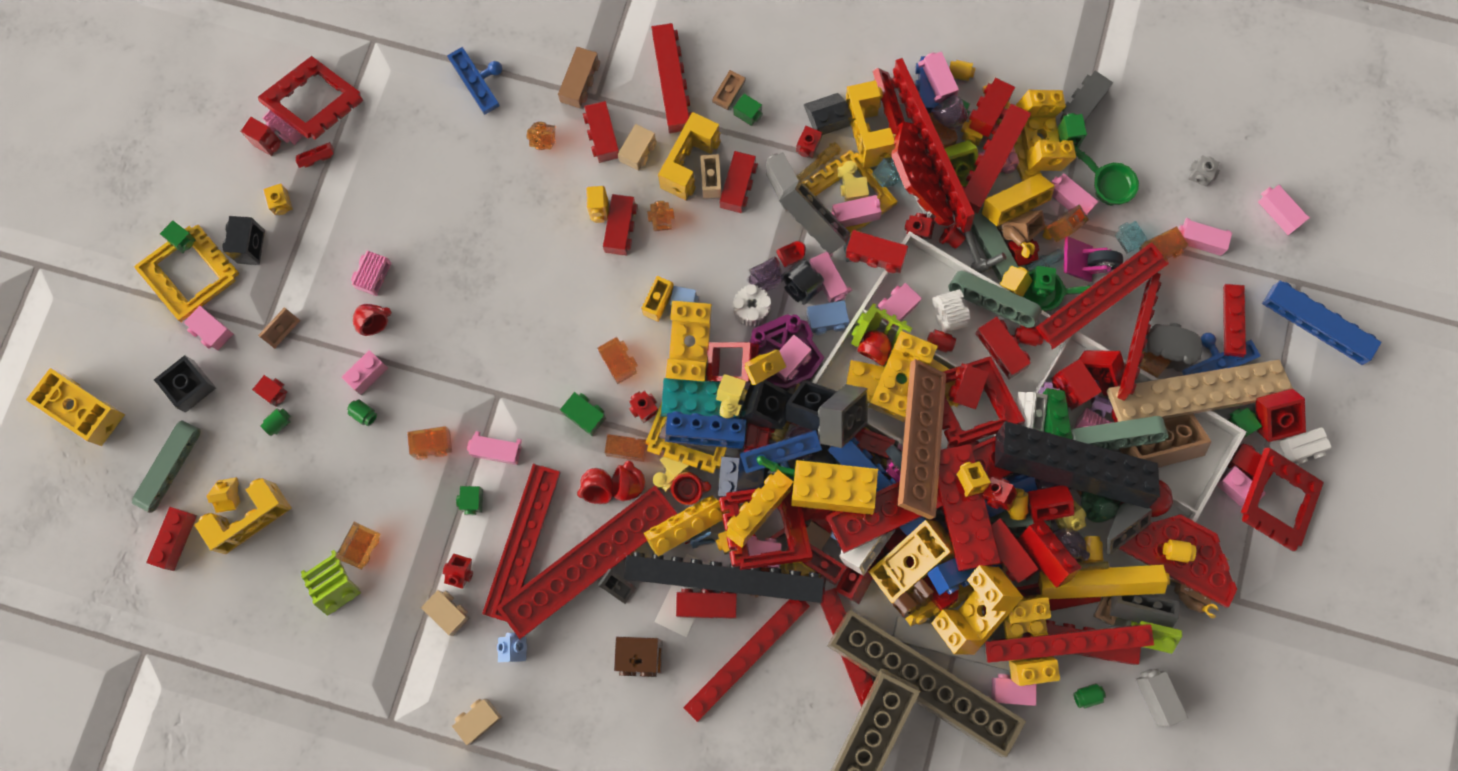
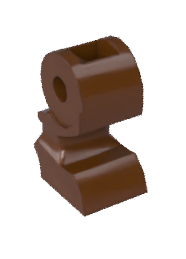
M922 578L914 585L913 593L905 591L893 603V607L898 610L903 618L909 617L915 610L919 611L922 606H927L933 600L934 591Z

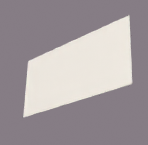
M687 554L683 562H691V559L697 558ZM672 585L654 622L687 637L695 618L676 617L677 592H681V589H693V592L701 593V589Z

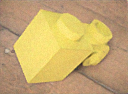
M847 161L843 166L837 168L838 177L842 178L843 185H840V193L842 197L844 196L845 201L869 196L867 177L855 178L853 176L857 170V165L853 161Z
M726 374L723 375L719 385L716 400L721 401L720 415L723 418L729 419L734 415L739 416L742 407L739 404L740 400H745L748 390L745 389L746 381Z
M682 456L679 462L662 457L660 462L666 469L665 474L661 472L656 473L653 476V483L658 489H663L667 492L671 489L670 486L674 478L680 473L689 472L690 466L682 463Z

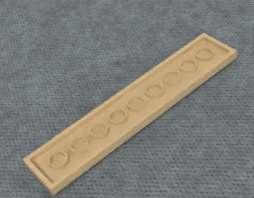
M1280 360L1136 383L1137 386L1133 395L1129 394L1125 401L1117 398L1120 386L1111 387L1106 392L1118 422L1153 416H1161L1163 419L1252 404L1256 403V398L1289 390L1293 387Z

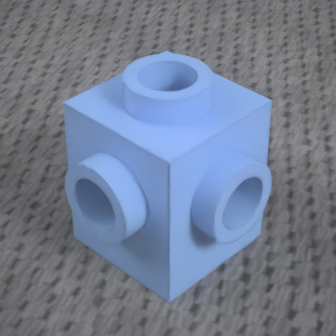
M506 633V637H499L497 645L498 662L526 661V637L519 639L515 633Z

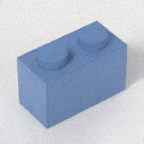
M845 300L807 307L808 323L812 333L816 335L825 334L828 330H834L835 332L843 331L845 327H848L849 319Z

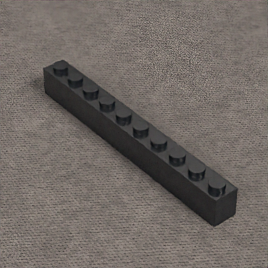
M633 552V556L627 555L625 580L824 603L826 578H821L819 573L809 572V576H802L801 571L789 570V574L781 573V569L769 568V572L761 571L762 567L740 570V566L732 567V563H730V567L722 566V562L710 561V565L702 564L703 560L691 559V562H683L682 557L673 556L671 560H665L664 555L657 556L656 554H652V558L645 557V553Z

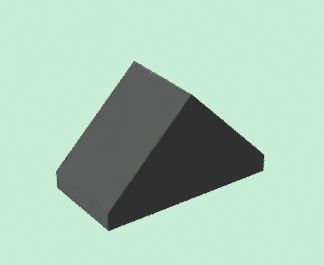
M608 569L598 584L599 587L624 604H626L636 589L635 586L611 569Z

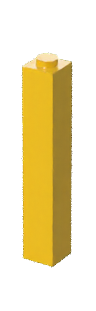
M1164 565L1081 569L1070 582L1058 588L1053 585L1043 571H1039L1038 579L1040 594L1049 599L1165 594L1167 585H1170L1169 573L1165 572Z

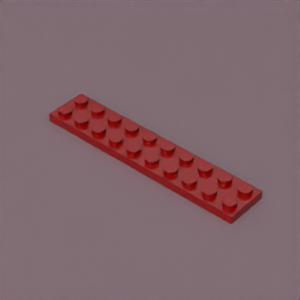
M903 58L895 60V68H893V87L899 92L900 103H904L906 107L907 118H911L912 123L918 129V136L925 146L926 155L932 162L933 172L938 177L941 184L940 188L948 199V207L954 212L957 227H960L963 233L968 232L971 229L975 213Z
M996 436L972 447L975 463L980 461L989 480L991 477L999 479L1015 473L995 467ZM900 481L876 492L873 515L836 511L826 516V520L844 554L922 517L898 506ZM939 489L937 492L936 510L943 507Z
M656 485L504 600L496 607L518 638H523L602 577L608 569L615 567L627 555H630L646 543L645 532L663 523L670 517L677 515V512Z

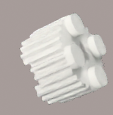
M754 284L747 285L735 294L733 301L734 316L743 326L750 325L752 327L754 325L756 327V324L758 326L760 324L763 325V322H766V319L769 318L771 310L770 296L761 287L758 288ZM750 304H753V305H755V308H754V307L749 308V305H750Z
M960 289L932 298L934 308L938 311L936 321L939 326L942 325L944 333L969 326L967 321L971 317L968 307L965 306L961 299L964 296Z

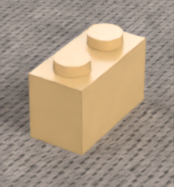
M635 124L618 153L619 161L639 171L640 167L646 164L648 153L650 150L653 151L657 144L655 133Z
M719 154L700 155L703 199L721 198Z
M437 590L421 609L449 636H453L470 619L466 615L468 611L460 604L457 606L452 601L454 597L449 592Z
M478 699L470 706L472 709L467 714L463 712L454 719L456 723L452 727L466 745H471L502 718L488 699Z

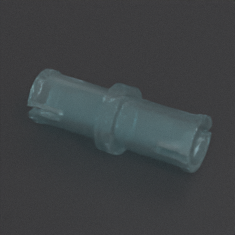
M1058 248L1047 255L1039 256L1038 260L1025 265V269L1030 272L1037 266L1050 267V265L1063 260L1064 254Z

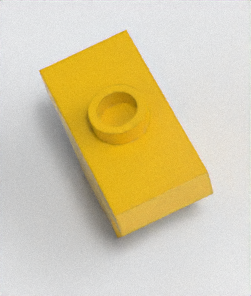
M779 350L759 355L744 363L752 385H757L786 368Z
M237 477L218 480L207 494L208 503L213 504L215 513L236 510L240 504Z

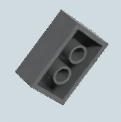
M845 384L819 407L818 417L820 418L818 434L820 436V444L843 448L868 424L867 388Z

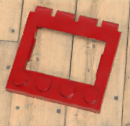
M310 56L258 96V101L307 139L312 137L314 140L325 132L324 128L328 130L339 121L338 118L342 119L352 111L351 108L354 109L363 102L357 89L313 56ZM319 75L337 91H341L342 94L305 123L280 104V101L285 97L291 96L297 87L305 85L310 77Z
M991 356L968 363L967 365L989 372L984 390L1000 420L994 422L992 420L963 432L946 396L944 397L942 430H945L944 435L949 445L956 443L957 446H961L997 434L1005 421L1018 425H1023L1025 422ZM958 367L943 371L946 374V383L956 380L955 373Z
M1264 448L1241 510L1243 514L1242 521L1294 552L1298 546H1302L1324 482L1273 449ZM1270 471H1273L1277 476L1289 481L1291 485L1300 488L1306 493L1299 507L1294 528L1258 507Z
M793 486L791 492L779 505L789 551L781 552L779 550L750 556L747 543L741 548L727 537L729 550H734L730 552L732 567L740 566V570L812 560L813 555L802 508L792 506ZM756 489L728 492L726 497L719 498L721 512L725 513L722 515L725 531L728 530L727 523L733 516L737 517L740 514L739 503L750 502Z

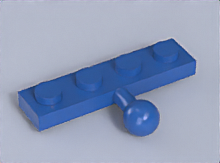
M463 47L447 55L484 115L500 106L484 81L490 75L497 76L501 74L503 68L500 62H490L488 68L479 73Z
M1204 333L1200 338L1202 346L1208 348L1213 357L1181 372L1183 375L1238 367L1259 358L1261 355L1251 339L1246 341V355L1244 357L1224 356V352L1220 353L1215 345V335Z
M814 430L740 453L745 472L749 473L765 468L757 463L758 456H765L766 459L774 463H780L781 466L790 468L788 460L820 451L822 448L817 432ZM787 476L792 481H794V477Z

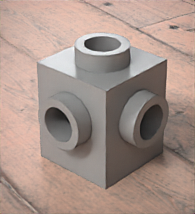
M1202 155L1198 161L1194 160L1190 167L1192 172L1189 180L1207 186L1211 180L1217 178L1220 172L1217 169L1220 162L1210 156Z

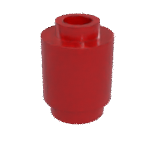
M1020 325V328L1017 327L1014 336L1020 344L1035 347L1042 345L1044 338L1035 327L1027 328Z
M934 329L933 333L929 332L927 342L937 345L936 350L952 353L956 338L952 337V334Z

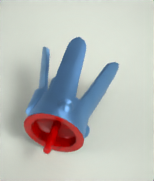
M708 528L690 538V541L685 542V544L691 543L694 549L700 545L715 543V540L713 538L703 539L711 534V529Z

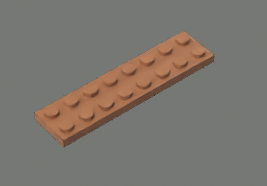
M915 359L910 364L898 506L925 518L933 519L936 517L946 374Z

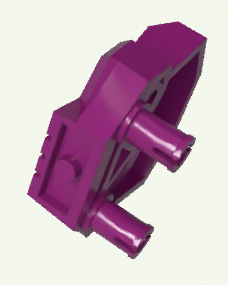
M786 314L754 328L749 341L759 344L758 356L774 350L780 351L793 335L812 349L811 359L805 366L801 364L797 369L799 371L792 380L789 378L785 382L776 374L765 379L786 391L799 386L803 380L810 381L824 361V356L812 340L813 333L808 322L800 320V317L795 314L792 316ZM782 337L781 344L775 341Z

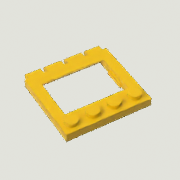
M851 150L839 157L842 163L836 159L825 167L827 173L821 169L812 175L810 179L813 183L808 179L802 182L817 196L842 179L838 177V167L843 166L847 161H853L856 163L859 173L862 177H867V183L877 193V198L880 201L881 215L897 205L898 202L870 167L863 168L858 152L854 154ZM871 222L845 228L852 234L853 230L859 231Z
M195 225L192 228L188 226L185 230L196 239L193 243V248L219 279L198 292L189 302L158 266L161 261L178 250L169 242H166L133 266L180 323L188 318L199 306H204L236 282L234 278L239 275L238 270L232 263H229V260L221 250H217L216 244L207 236L200 225Z
M661 402L646 440V445H648L647 451L661 455L662 450H664L663 457L679 462L682 456L684 457L683 464L695 468L698 467L700 462L702 463L701 470L714 474L715 469H720L721 457L725 456L727 447H716L713 456L677 443L665 442V439L659 437L667 421V417L661 416Z

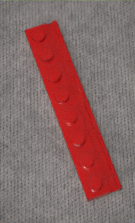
M1151 242L1035 328L1044 340L1051 345L1053 350L1167 266L1169 262L1163 259L1164 256Z
M533 463L482 612L483 615L506 622L496 607L523 587L561 474L560 471Z

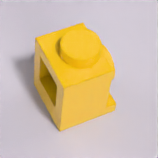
M980 461L976 463L967 462L961 465L957 473L965 490V497L984 492L991 483Z

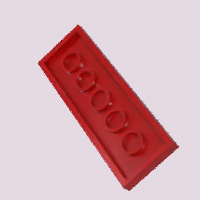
M971 444L941 449L938 489L958 572L975 569L979 565L991 566L1000 563L985 499L982 495L983 492L965 497V490L957 476L961 465L967 462L975 463Z

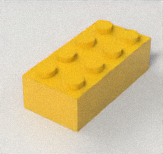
M796 460L792 506L873 515L878 469Z

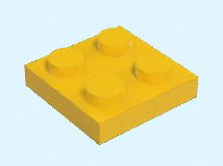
M851 360L846 384L867 388V401L870 404L885 367Z

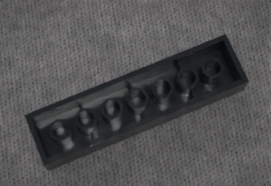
M1007 421L1003 423L996 434V468L1147 509L1160 497L1158 463Z

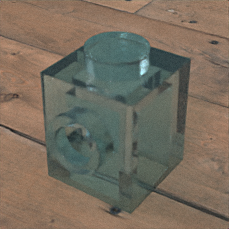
M892 157L884 158L872 173L881 187L894 186L901 180Z
M1136 221L1130 224L1128 222L1118 227L1119 231L1115 234L1116 239L1126 254L1141 247L1148 240Z

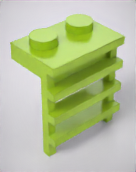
M873 303L866 314L862 313L857 323L860 325H856L851 334L854 336L851 344L858 347L864 335L868 331L877 330L884 318L889 321L884 331L886 335H888L893 324L899 326L891 343L892 351L900 331L904 329L910 333L912 327L906 325L907 321L905 320L903 322L897 320L896 315H888L886 313L887 310L883 309L881 311L876 308V304Z
M335 550L331 551L332 555L309 571H301V577L305 581V586L309 590V596L312 597L313 604L327 616L361 594L359 587L348 578Z
M1131 621V626L1151 624L1154 646H1145V648L1172 654L1182 638V630L1144 621L1140 623Z

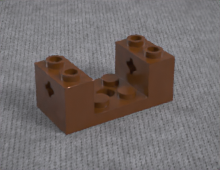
M616 637L614 671H619V676H636L637 672H640V676L657 677V673H661L663 640L659 638ZM642 659V663L636 664V660Z

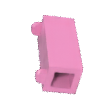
M942 51L928 54L918 65L924 69L936 96L934 101L940 104L956 98L959 89Z
M1064 173L1059 178L1056 176L1051 181L1055 185L1052 197L1081 221L1098 203L1095 198Z
M1280 184L1274 189L1269 187L1261 194L1263 198L1258 201L1287 235L1310 219L1284 191Z
M877 195L834 204L831 213L844 227L880 220V201Z
M1186 218L1184 224L1180 225L1177 236H1179V244L1222 256L1229 248L1232 233L1230 230L1224 231Z
M826 251L810 259L811 268L824 278L822 290L829 303L843 301L852 289L851 287H846L830 257L833 254H829Z
M476 431L472 440L468 442L467 450L475 458L518 465L522 439H517L516 443L482 437L480 432Z

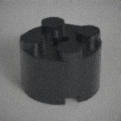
M803 259L802 261H797L780 276V281L785 282L786 286L784 289L796 302L802 301V305H805L822 291L824 278L811 268V264L806 259Z

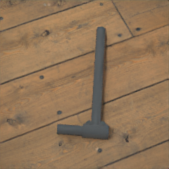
M971 229L964 233L974 259L970 268L983 273L991 269L992 266L1006 260V255L1003 252L989 260L981 258Z

